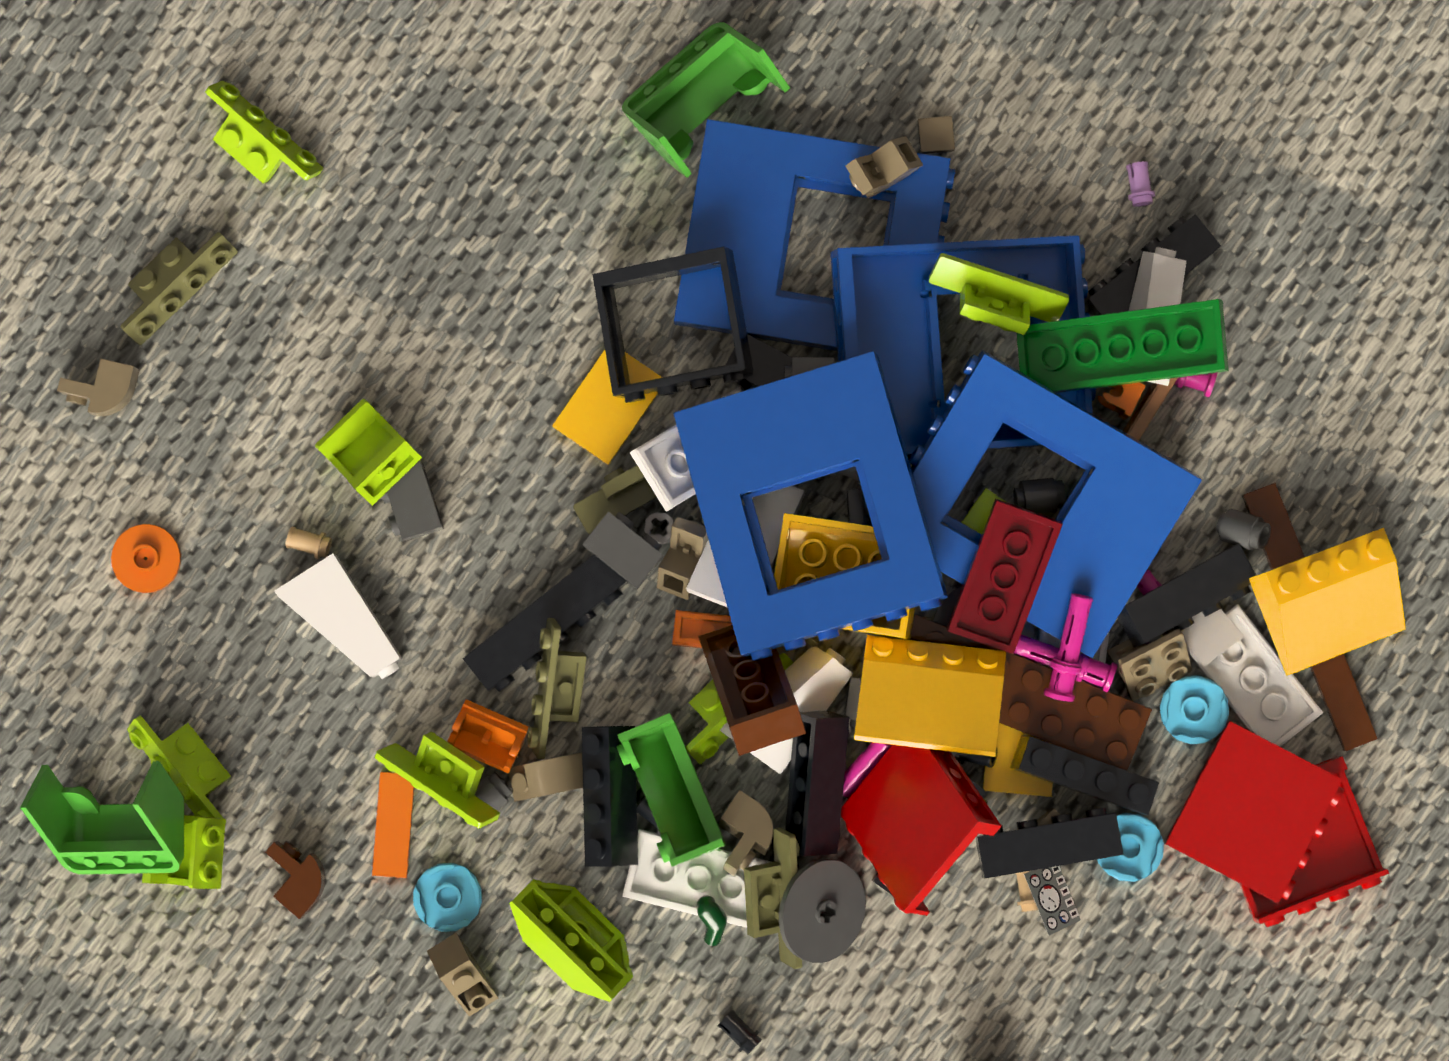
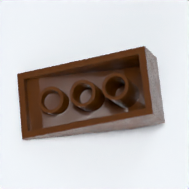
M733 625L698 636L739 756L806 734L797 702L776 648L771 649L772 656L752 661L751 656H742L740 654Z

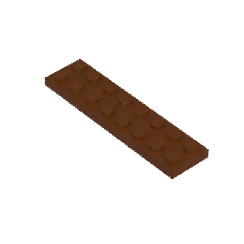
M914 614L910 640L1000 650L948 632L947 626ZM1006 652L999 723L1056 746L1120 769L1128 770L1152 711L1150 707L1109 691L1107 693L1102 688L1084 681H1075L1072 692L1075 695L1073 702L1047 697L1043 693L1044 689L1049 687L1053 669L1022 656Z

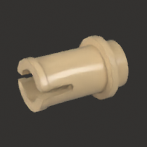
M293 526L290 528L286 539V548L314 554L315 559H320V557L326 558L332 544V538L326 537L324 532H321L319 535L297 529Z
M1029 871L1015 873L1020 902H1017V906L1021 905L1022 912L1038 910L1024 876Z

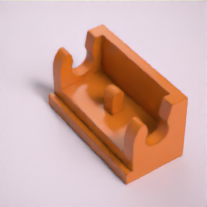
M1138 382L1108 386L1114 389H1111L1109 393L1104 392L1097 399L1103 406L1119 413L1118 417L1125 420L1131 417L1146 385Z
M466 699L452 726V732L447 742L469 757L509 774L523 746L529 726Z

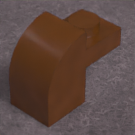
M275 841L265 853L291 876L273 897L298 919L304 918L323 893L325 887L324 867L314 853L309 854L302 862L299 859L302 853L288 841H285L284 844Z

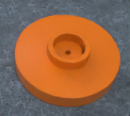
M141 524L129 528L119 536L112 550L111 563L117 579L124 586L136 592L152 593L164 589L175 579L181 565V552L177 541L168 531L156 525Z

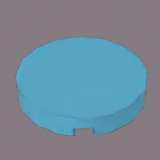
M1200 675L1184 676L1172 682L1164 692L1160 704L1161 721L1167 731L1179 741L1188 744L1206 743L1216 737L1226 726L1229 716L1228 698L1222 687L1212 679Z
M1122 813L1116 815L1124 855L1097 859L1098 864L1108 875L1117 880L1128 882L1142 880L1157 870L1163 858L1164 842L1156 825L1140 814Z
M439 863L427 869L418 879L413 891L414 908L419 918L429 927L441 932L457 931L468 926L478 915L482 904V888L476 876L466 867L456 863Z

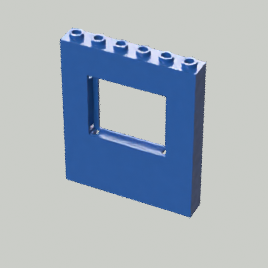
M707 119L685 254L723 246L733 250L748 335L759 339L838 351L834 299L781 290L797 188L867 198L866 195H862L853 186L849 178L850 173L845 165L855 158L872 154L880 147ZM917 153L923 163L921 168L883 192L869 198L890 202L883 246L944 243L945 236L939 235L941 222L947 223L950 203L944 202L946 189L952 190L955 169L949 168L951 158ZM721 267L681 275L674 325L732 334Z
M1079 235L837 248L830 252L838 362L872 351L879 356L907 455H912L919 444L924 447L930 437V434L927 433L929 425L937 414L942 417L945 412L944 410L948 407L944 400L937 295L960 293L929 283V275L939 255L945 253L1069 295V303L1059 321L1090 317L1089 313L1085 312L1084 299L1088 295V284L1086 279L1082 277L1085 248L1083 244H1080ZM1030 316V325L1047 323V321ZM1095 388L1058 393L1093 414L1092 401L1095 400L1096 396ZM937 401H940V407H937ZM1003 422L987 450L1043 445Z
M981 350L978 356L973 354L969 358L963 369V373L967 374L960 387L956 384L952 387L945 399V403L948 404L947 409L942 417L938 414L934 417L927 430V433L930 434L929 439L924 447L920 444L916 447L909 460V463L912 464V474L940 571L964 584L982 534L952 518L948 513L1004 422L1085 469L1055 519L1061 521L1063 525L1026 621L1061 640L1071 593L1093 598L1080 652L1093 658L1202 479L1194 472Z
M874 351L673 413L742 656H751L752 661L767 658L773 655L771 649L785 646L786 651L806 646L805 639L815 636L819 637V641L840 636L839 629L852 626L853 631L862 630L873 626V619L886 616L887 621L896 620L907 616V609L920 606L921 611L930 610L941 606V599L948 598L879 356ZM856 467L882 559L778 590L752 498Z

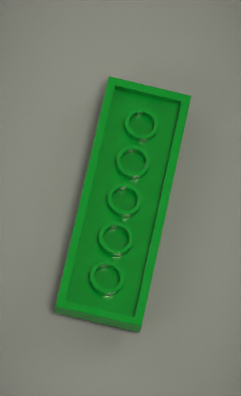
M1220 299L1032 324L1025 335L1017 333L1020 372L1056 393L1229 371L1223 301Z

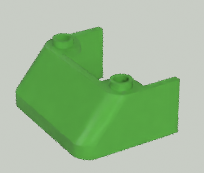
M719 22L703 31L624 101L622 111L663 159L688 178L692 173L683 160L689 156L693 146V140L688 135L737 92L746 96L758 95L766 89L767 84L770 82L784 92L788 91L790 87L763 48L728 24Z
M668 713L618 734L617 736L622 744L616 747L624 766L631 763L660 831L662 841L657 843V847L664 863L669 861L671 867H675L726 846L673 716Z
M153 761L133 804L99 805L91 791L84 787H63L50 767L42 765L20 807L60 864L76 874L174 873L179 870L184 859V797L160 761Z

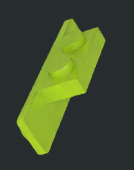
M225 81L208 86L205 93L229 113L213 140L263 184L268 182L282 162H285L304 180H309L322 172L324 168L317 162L316 157L311 152L298 146L291 139L287 131L277 127L266 118V114L262 109L250 104L242 97L237 87Z
M945 253L939 255L929 275V283L960 293L961 315L967 316L974 321H982L998 326L1004 331H1013L1025 335L1030 326V316L1047 322L1059 321L1069 303V295Z
M785 653L779 655L784 670L793 664V661ZM713 679L688 702L708 723L685 746L687 752L699 764L714 756L719 747L729 738L720 731L724 724L727 723Z
M141 715L136 717L127 728L131 742L135 747L146 753L151 760V765L153 761H160L183 795L184 803L191 809L194 816L223 818L206 796L226 782L231 775L190 724H185L161 741Z
M429 732L423 735L417 756L397 743L376 751L374 758L384 764L389 771L397 773L409 781L414 788L424 791L437 800L442 807L455 812L467 824L482 828L498 820L500 812L475 796L485 767L435 733Z

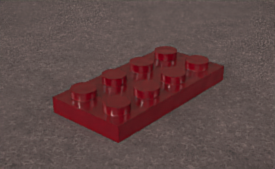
M995 498L947 626V631L1014 654L1063 523Z

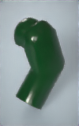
M708 895L702 896L697 901V914L707 927L704 941L710 946H717L724 933L727 916L724 910L715 903L713 897Z

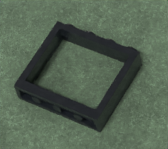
M723 246L592 274L613 396L625 398V403L645 400L646 393L657 391L658 396H667L678 393L677 387L690 385L691 390L710 387L711 380L723 378L724 383L744 380L743 374L754 372L733 250ZM721 267L737 363L630 384L614 289Z

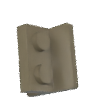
M1171 628L1163 633L1165 636L1148 645L1144 643L1134 648L1128 639L1107 650L1110 661L1118 664L1117 672L1125 682L1128 696L1132 701L1150 696L1155 690L1183 678L1192 671L1184 635L1180 629L1174 630V628Z

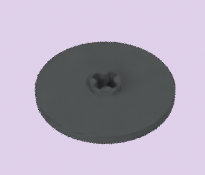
M819 859L804 866L791 879L784 891L780 904L779 928L785 945L796 957L812 963L828 962L843 954L854 942L861 929L866 908L864 887L857 873L849 865L838 860Z

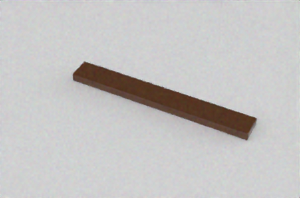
M1276 483L1242 495L1248 513L1262 517L1264 522L1269 523L1271 526L1270 538L1267 545L1263 548L1271 570L1304 558V553ZM1344 654L1311 666V671L1343 751L1351 750L1378 739Z

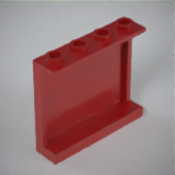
M1227 721L1164 844L1279 903L1281 898L1287 900L1293 891L1296 881L1291 878L1297 867L1303 869L1312 853L1308 846L1313 836L1319 838L1328 823V819L1324 818V815L1329 805L1336 807L1344 792V789L1339 787L1343 779L1231 721Z
M892 745L841 809V816L846 822L847 830L855 836L862 847L863 855L871 861L878 872L879 880L891 892L895 905L907 914L913 913L927 916L930 911L923 902L925 897L978 834L994 836L1002 826L951 752Z
M1336 756L1315 764L1343 779L1339 787L1343 788L1344 792L1336 807L1329 805L1324 815V818L1328 819V823L1319 838L1313 836L1308 846L1312 853L1303 869L1297 867L1291 879L1296 881V884L1287 900L1281 898L1279 903H1276L1240 884L1255 923H1265L1266 927L1285 921L1284 915L1295 910H1297L1298 915L1310 912L1318 908L1316 904L1318 901L1329 898L1330 902L1343 899L1350 895L1349 889L1361 885L1362 889L1374 887L1382 883L1380 877L1389 874L1388 869L1383 868L1344 772L1348 768L1343 756Z

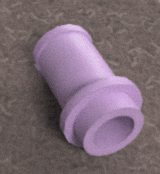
M1134 162L1126 165L1131 190L1128 199L1132 201L1134 207L1152 204V197L1155 196V191H1151L1148 162Z

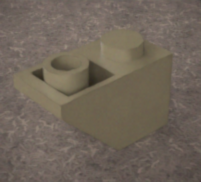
M457 933L427 950L440 980L469 1017L498 999L497 994L471 951Z

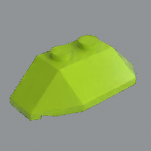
M533 879L509 903L522 940L573 990L610 1002L633 978L624 935L575 887L556 883H544Z

